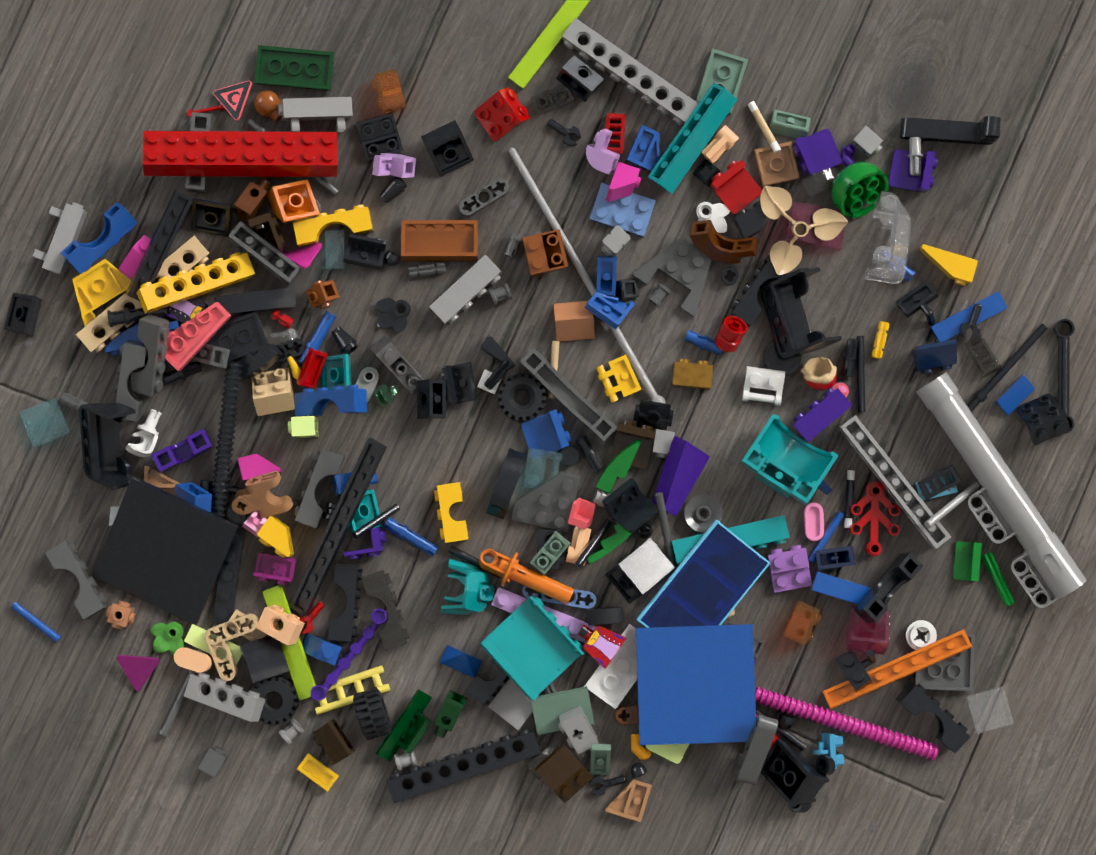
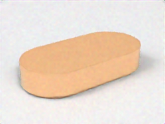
M179 648L174 654V661L178 666L195 672H207L212 665L209 655L190 648Z

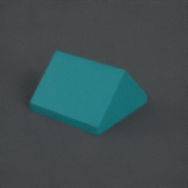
M349 354L328 356L321 371L322 388L332 390L334 386H343L344 389H347V385H351Z
M374 489L366 491L350 525L352 533L380 515ZM380 523L374 528L383 527V525Z

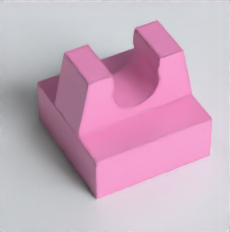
M254 511L242 527L256 537H259L256 534L267 521V518H261L259 513Z

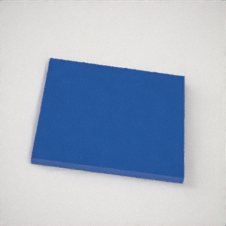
M753 624L636 628L640 745L747 742L756 720Z

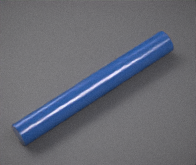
M837 512L823 537L810 554L808 560L812 563L816 561L815 551L823 550L845 516L842 512Z
M17 602L11 606L14 611L57 643L60 640L61 636Z

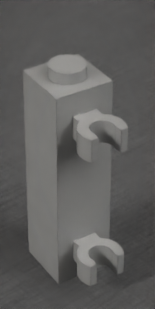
M352 97L282 99L281 104H278V115L282 116V121H290L291 132H300L299 121L336 120V132H344L346 130L345 119H351L353 116Z
M75 202L72 205L66 203L64 210L51 206L49 214L60 218L48 252L44 253L35 249L33 257L44 261L43 269L64 276L68 262L60 252L74 240L77 241L88 213L83 209L84 206Z

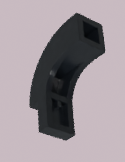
M509 449L486 510L487 514L504 519L527 459V454Z

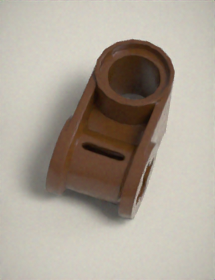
M638 705L619 707L614 713L615 720L623 725H639ZM622 710L628 714L625 721L618 717L619 714H622Z

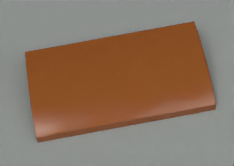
M402 220L401 260L478 261V220Z

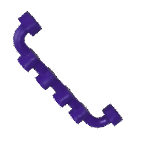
M378 608L372 612V624L365 628L360 639L351 645L350 651L345 658L339 660L338 666L333 673L327 675L325 683L322 686L316 685L311 689V697L314 700L322 701L326 698L327 691L331 686L338 683V677L344 670L350 668V662L356 655L362 653V647L368 640H372L377 628L387 621V613L383 609Z

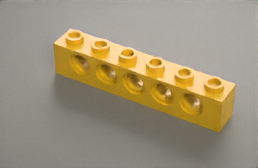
M237 252L230 255L229 259L223 260V258L212 261L211 265L205 266V264L194 267L195 270L193 271L183 270L178 272L175 277L165 276L160 278L157 283L147 282L142 284L141 288L137 291V295L144 313L148 314L252 278L255 272L248 254ZM227 266H232L235 269V273L228 272ZM209 272H215L218 278L212 279L209 276ZM191 278H197L200 285H194L191 282ZM173 284H179L182 287V291H176L173 288ZM155 290H161L164 293V297H158L155 294Z

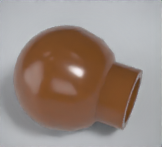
M268 90L260 92L254 100V107L257 113L264 117H270L273 121L280 117L278 115V104L281 103L277 94Z

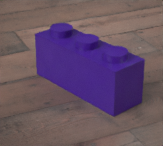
M830 388L823 394L825 398L822 401L816 400L809 406L810 411L805 415L801 412L793 419L795 421L793 426L806 442L813 439L853 406L838 388L835 390Z

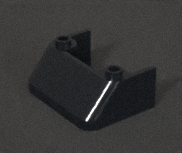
M820 267L800 268L765 285L761 290L762 302L779 355L783 358H791L821 350L842 340L841 336L825 337L821 331L811 332L800 299L809 290L807 277L821 271Z
M88 403L81 405L79 417L85 475L89 479L112 490L128 487L133 476L130 475V462L121 457L119 423L124 422L127 415L136 413L135 409L121 403Z

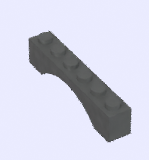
M534 348L519 362L601 442H604L615 431L617 427L576 391Z

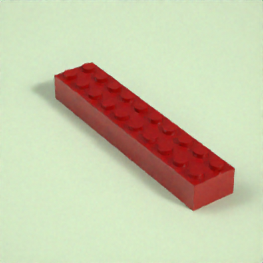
M143 131L144 176L337 177V132Z

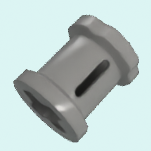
M292 719L291 723L284 730L279 731L281 737L288 744L292 743V740L298 734L304 733V729L295 719Z
M414 750L411 754H394L398 771H401L404 767L418 766Z

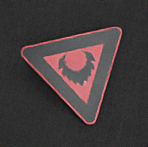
M248 80L213 91L214 96L236 121L240 120L252 82Z

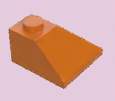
M308 179L274 186L268 194L273 213L283 223L320 214Z

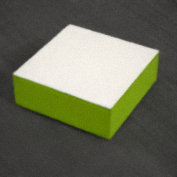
M484 370L477 387L495 395L501 380L492 390H489L485 387L484 382L490 377L492 372Z

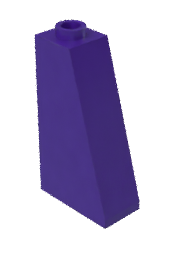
M674 436L656 489V493H663L666 514L670 513L674 516L678 514L710 458L709 455L677 436ZM654 496L653 503L657 506L656 497Z

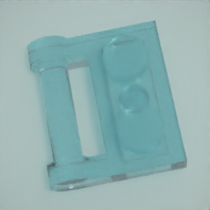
M529 448L523 487L536 488L544 483L547 458L552 459L550 479L557 475L563 454Z

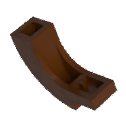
M711 220L693 222L690 231V238L696 248L707 257L716 261L737 264L740 263L742 257L756 256L759 243L757 237L742 239L726 238L715 230Z

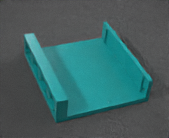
M530 596L479 643L530 701H534L551 682L579 656L584 654L582 651L583 646L577 640L573 641L568 636L570 632L563 625L560 627L556 623L557 618L551 611L547 613L543 608V602L538 597L534 598L533 596Z

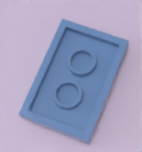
M601 183L590 220L613 228L617 225L626 232L644 237L656 200L632 193L630 196L607 202L605 200L610 185Z

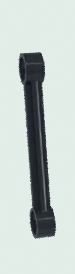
M1061 319L1053 327L1054 334L1058 337V404L1065 411L1070 422V430L1063 434L1071 432L1074 428V420L1069 416L1070 336L1074 333L1075 326L1069 319ZM1061 322H1065L1070 326V333L1063 336L1058 332V325Z

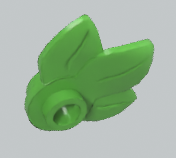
M170 622L168 624L157 623L151 628L150 632L156 636L153 643L155 652L163 653L169 650L174 656L177 649L184 648V642L181 638L184 630L181 624L177 622ZM171 629L176 631V635L171 633Z

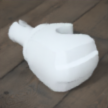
M150 409L145 424H138L137 429L140 431L131 435L133 437L139 436L141 442L138 444L128 443L125 449L129 453L142 458L151 455L159 434L155 427L162 413Z

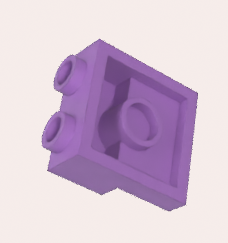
M796 545L791 546L790 551L782 552V548L771 550V554L767 555V560L770 562L769 570L774 593L812 586L806 548Z

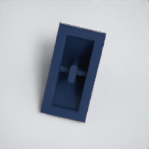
M853 546L815 551L818 570L856 565Z

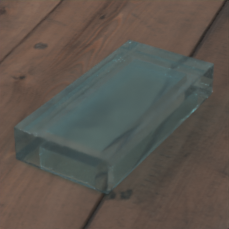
M344 230L325 231L326 269H345V263H343L345 255Z

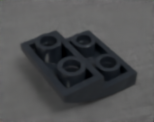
M393 112L356 122L367 161L374 159L375 155H381V153L393 154L404 151Z
M267 636L239 645L251 683L289 672L281 643L275 638Z

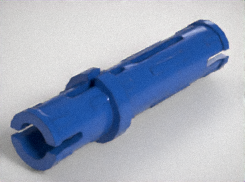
M328 311L325 312L310 342H307L305 345L307 347L298 360L300 363H304L309 348L320 351L321 343L337 318L335 315L330 314Z
M390 517L383 527L397 535V538L400 540L401 538L432 557L439 547L408 529L407 525L403 526Z

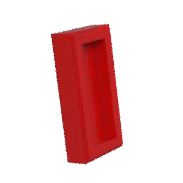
M309 348L296 384L315 389L328 354Z

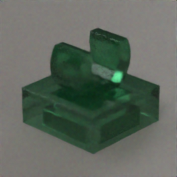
M383 384L375 389L374 392L382 407H385L394 401L393 396L398 393L396 386L388 389L386 384Z

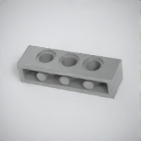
M203 672L190 675L184 697L250 722L259 721L266 700L259 697V693L242 691L243 687L234 684L232 686L226 685L227 681L215 678V680L210 679V675ZM208 685L210 686V693H209V694L207 693V687H208ZM224 692L227 693V699H226V700H224V698H223ZM241 698H243L244 704L242 707L240 705Z

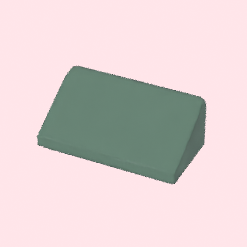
M774 109L769 129L774 134L795 139L802 136L805 138L809 131L811 118Z

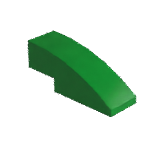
M636 439L627 445L609 462L602 472L596 488L610 493L617 476L625 479L641 440Z

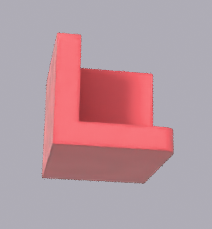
M581 498L575 500L568 524L587 529L592 523L596 503Z

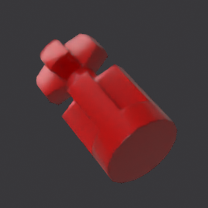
M275 310L271 315V319L273 321L278 319L280 325L290 329L295 320L285 314L281 316L279 315L280 311Z

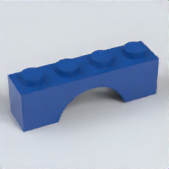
M118 202L103 214L104 229L96 240L89 243H80L74 240L60 252L79 274L89 270L97 259L102 258L110 247L115 246L120 238L131 232L137 224L125 207Z
M347 385V389H344L343 386H334L332 390H329V388H317L316 392H314V389H302V393H295V416H322L325 407L331 401L336 404L339 413H366L367 390L359 389V385Z

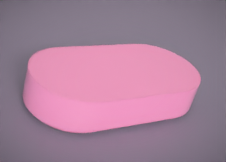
M810 503L804 508V533L806 538L811 541H818L824 535V512L822 506L818 503Z

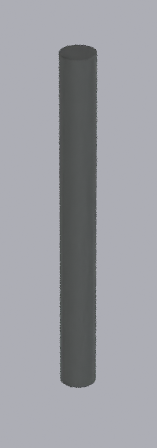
M659 492L655 494L659 510L666 556L670 558L673 564L675 563L666 508L663 493Z

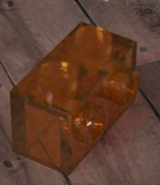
M797 600L782 636L802 645H805L806 642L810 643L814 634L811 630L814 625H818L821 619L820 610Z

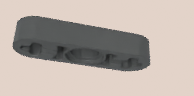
M498 178L469 195L460 202V212L464 216H472L508 193V182L505 179ZM497 183L505 184L504 191L498 190L494 192L496 197L493 198L488 188L492 187L493 191L497 188ZM482 192H486L490 196V199L485 203L481 202L478 198ZM475 197L476 202L480 206L477 208L475 204L471 207V212H468V210L464 211V204H472L474 202L472 198Z

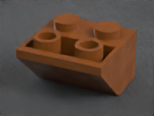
M560 229L522 238L531 277L549 274L568 267Z

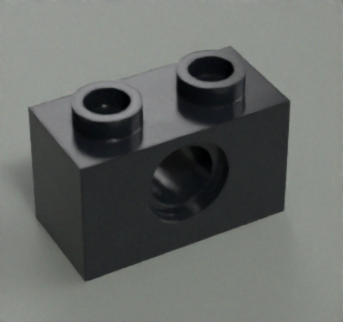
M575 55L562 67L556 77L559 82L584 102L597 91L604 80L603 77Z
M418 380L417 419L434 420L446 418V380Z

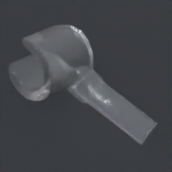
M292 328L271 334V338L288 336L289 341L299 337L297 330Z

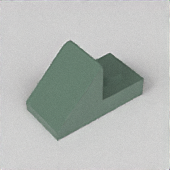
M591 744V775H609L611 744Z

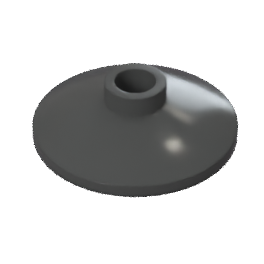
M700 494L688 501L684 516L689 527L697 532L705 533L715 520L721 523L723 510L716 498L711 495ZM701 510H705L707 512V515L705 517L700 516Z

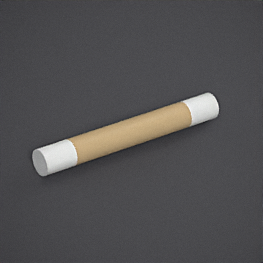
M754 101L750 102L748 107L774 153L780 152L781 148Z

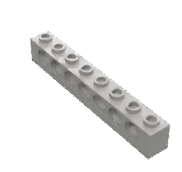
M575 18L563 34L562 41H564L563 44L568 49H575L580 52L579 56L584 60L588 61L590 59L593 61L597 69L610 73V77L618 83L621 81L626 84V89L634 94L635 92L642 96L641 99L646 103L656 105L657 110L663 115L669 114L672 116V120L679 126L685 124L699 104ZM584 37L589 42L583 46L578 43V40ZM600 48L604 51V54L596 56L593 51ZM616 59L620 64L617 67H612L609 61ZM632 70L635 72V76L628 78L625 76V72ZM642 81H648L651 84V87L648 89H643L640 83ZM664 92L666 98L659 100L656 97V93ZM678 102L681 104L682 109L675 111L671 105Z
M856 415L838 427L932 549H937L951 538L939 521L931 528L925 526V522L934 514Z

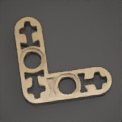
M246 614L213 626L205 633V640L219 676L225 681L234 679L238 674V668L227 640L255 630L259 621L255 614ZM248 619L254 621L251 626L241 627V624L247 622ZM229 624L236 626L237 632L235 634L228 632L227 627ZM223 631V634L218 636L216 639L211 638L210 636L211 634H213V632L218 633ZM220 648L226 651L224 659L217 656V650ZM229 660V662L226 665L224 664L221 666V663ZM227 668L233 671L230 675L224 673Z

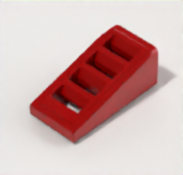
M606 113L605 129H621V132L613 131L611 135L620 136V140L610 139L609 144H620V148L607 147V150L623 154L625 114ZM610 120H619L621 124L610 123Z

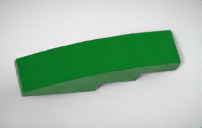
M619 524L613 526L617 533L600 542L603 549L588 557L589 564L607 555L632 533H629Z

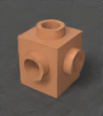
M119 600V603H113L112 606L108 607L106 612L107 622L112 623L111 627L120 630L123 627H129L135 619V608L130 607V603ZM118 612L122 613L121 619L117 618Z

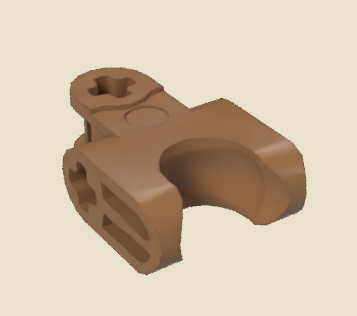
M273 471L247 480L245 483L246 488L237 491L232 502V509L240 515L258 511L260 517L264 518L289 511L293 506V502L289 496L278 497L269 491V489L276 487L281 480L280 473Z

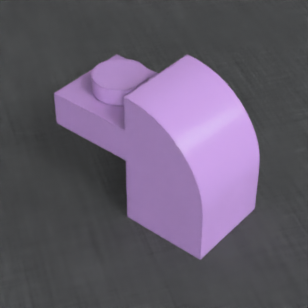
M603 129L595 135V144L587 145L586 156L593 168L606 174H611L615 172L620 154L607 150L613 131Z
M392 153L375 155L372 175H392L400 178L414 177L416 158Z

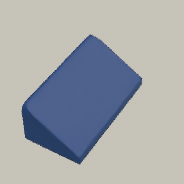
M1021 375L995 403L1009 415L1035 388L1024 375Z

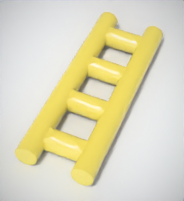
M380 665L339 679L338 683L331 686L328 690L335 689L339 700L327 703L325 698L319 701L320 706L315 708L317 715L352 704L354 695L346 697L342 686L354 683L356 692L360 693L364 691L361 680L372 677L375 687L380 690L381 694L391 691L388 683L382 685L379 674L384 673L383 666Z

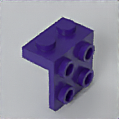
M824 129L805 138L803 136L799 137L793 142L794 153L796 156H799L802 162L800 163L801 169L804 174H807L808 178L842 163L841 155L829 129Z
M895 150L889 186L926 193L929 188H932L934 183V177L931 176L932 169H936L937 158H934L935 152L927 151L925 154H922L921 175L912 176L910 175L909 151Z
M372 528L373 548L343 552V556H348V559L362 558L361 554L367 553V557L381 555L380 551H385L384 543H387L386 532L382 531V528Z

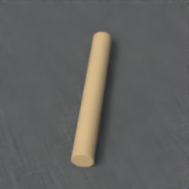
M552 341L550 364L557 371L560 342ZM548 391V398L555 399V397Z

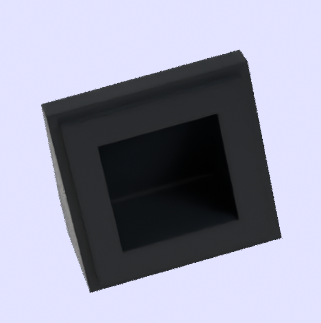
M705 159L693 174L711 188L712 178L721 171Z
M626 279L616 281L615 297L619 298V301L639 298L637 280Z

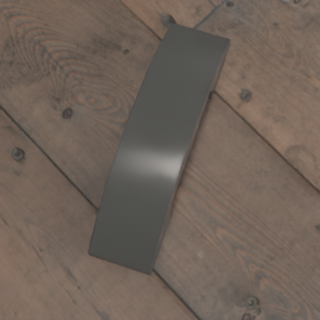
M205 344L191 360L226 368L230 349Z

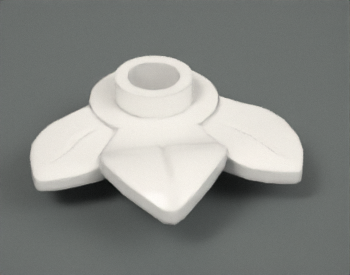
M702 202L698 205L696 209L698 221L711 220L718 233H725L727 231V223L724 217L729 214L730 210L726 205L722 203L712 205L709 202ZM705 208L708 209L709 214L704 215L702 213V210Z

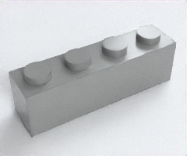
M484 255L430 305V309L445 325L454 323L459 318L457 314L460 311L468 310L473 305L471 301L474 298L482 297L487 292L485 288L488 285H494L501 279L499 276L501 271Z

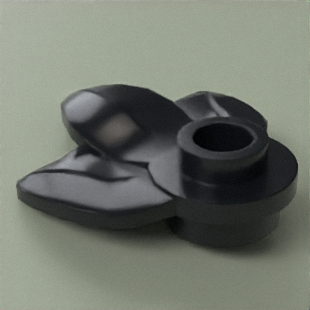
M384 298L375 304L382 312L378 319V327L390 328L393 326L397 334L406 328L407 317L411 312V307L407 301H394L391 298ZM400 306L405 307L403 313L398 312Z

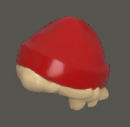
M811 358L805 363L804 368L801 369L806 384L816 391H824L836 383L837 367L828 358Z

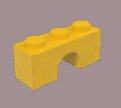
M460 482L437 485L434 495L435 501H439L440 509H437L438 521L442 520L443 528H440L441 540L445 539V543L469 540L466 520L455 521L449 514L450 507L453 504L463 502Z

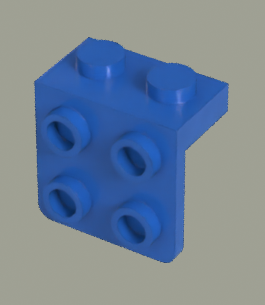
M556 409L521 424L533 458L569 447L568 442L571 441L568 430L564 431L562 424L565 423L561 412L557 413Z

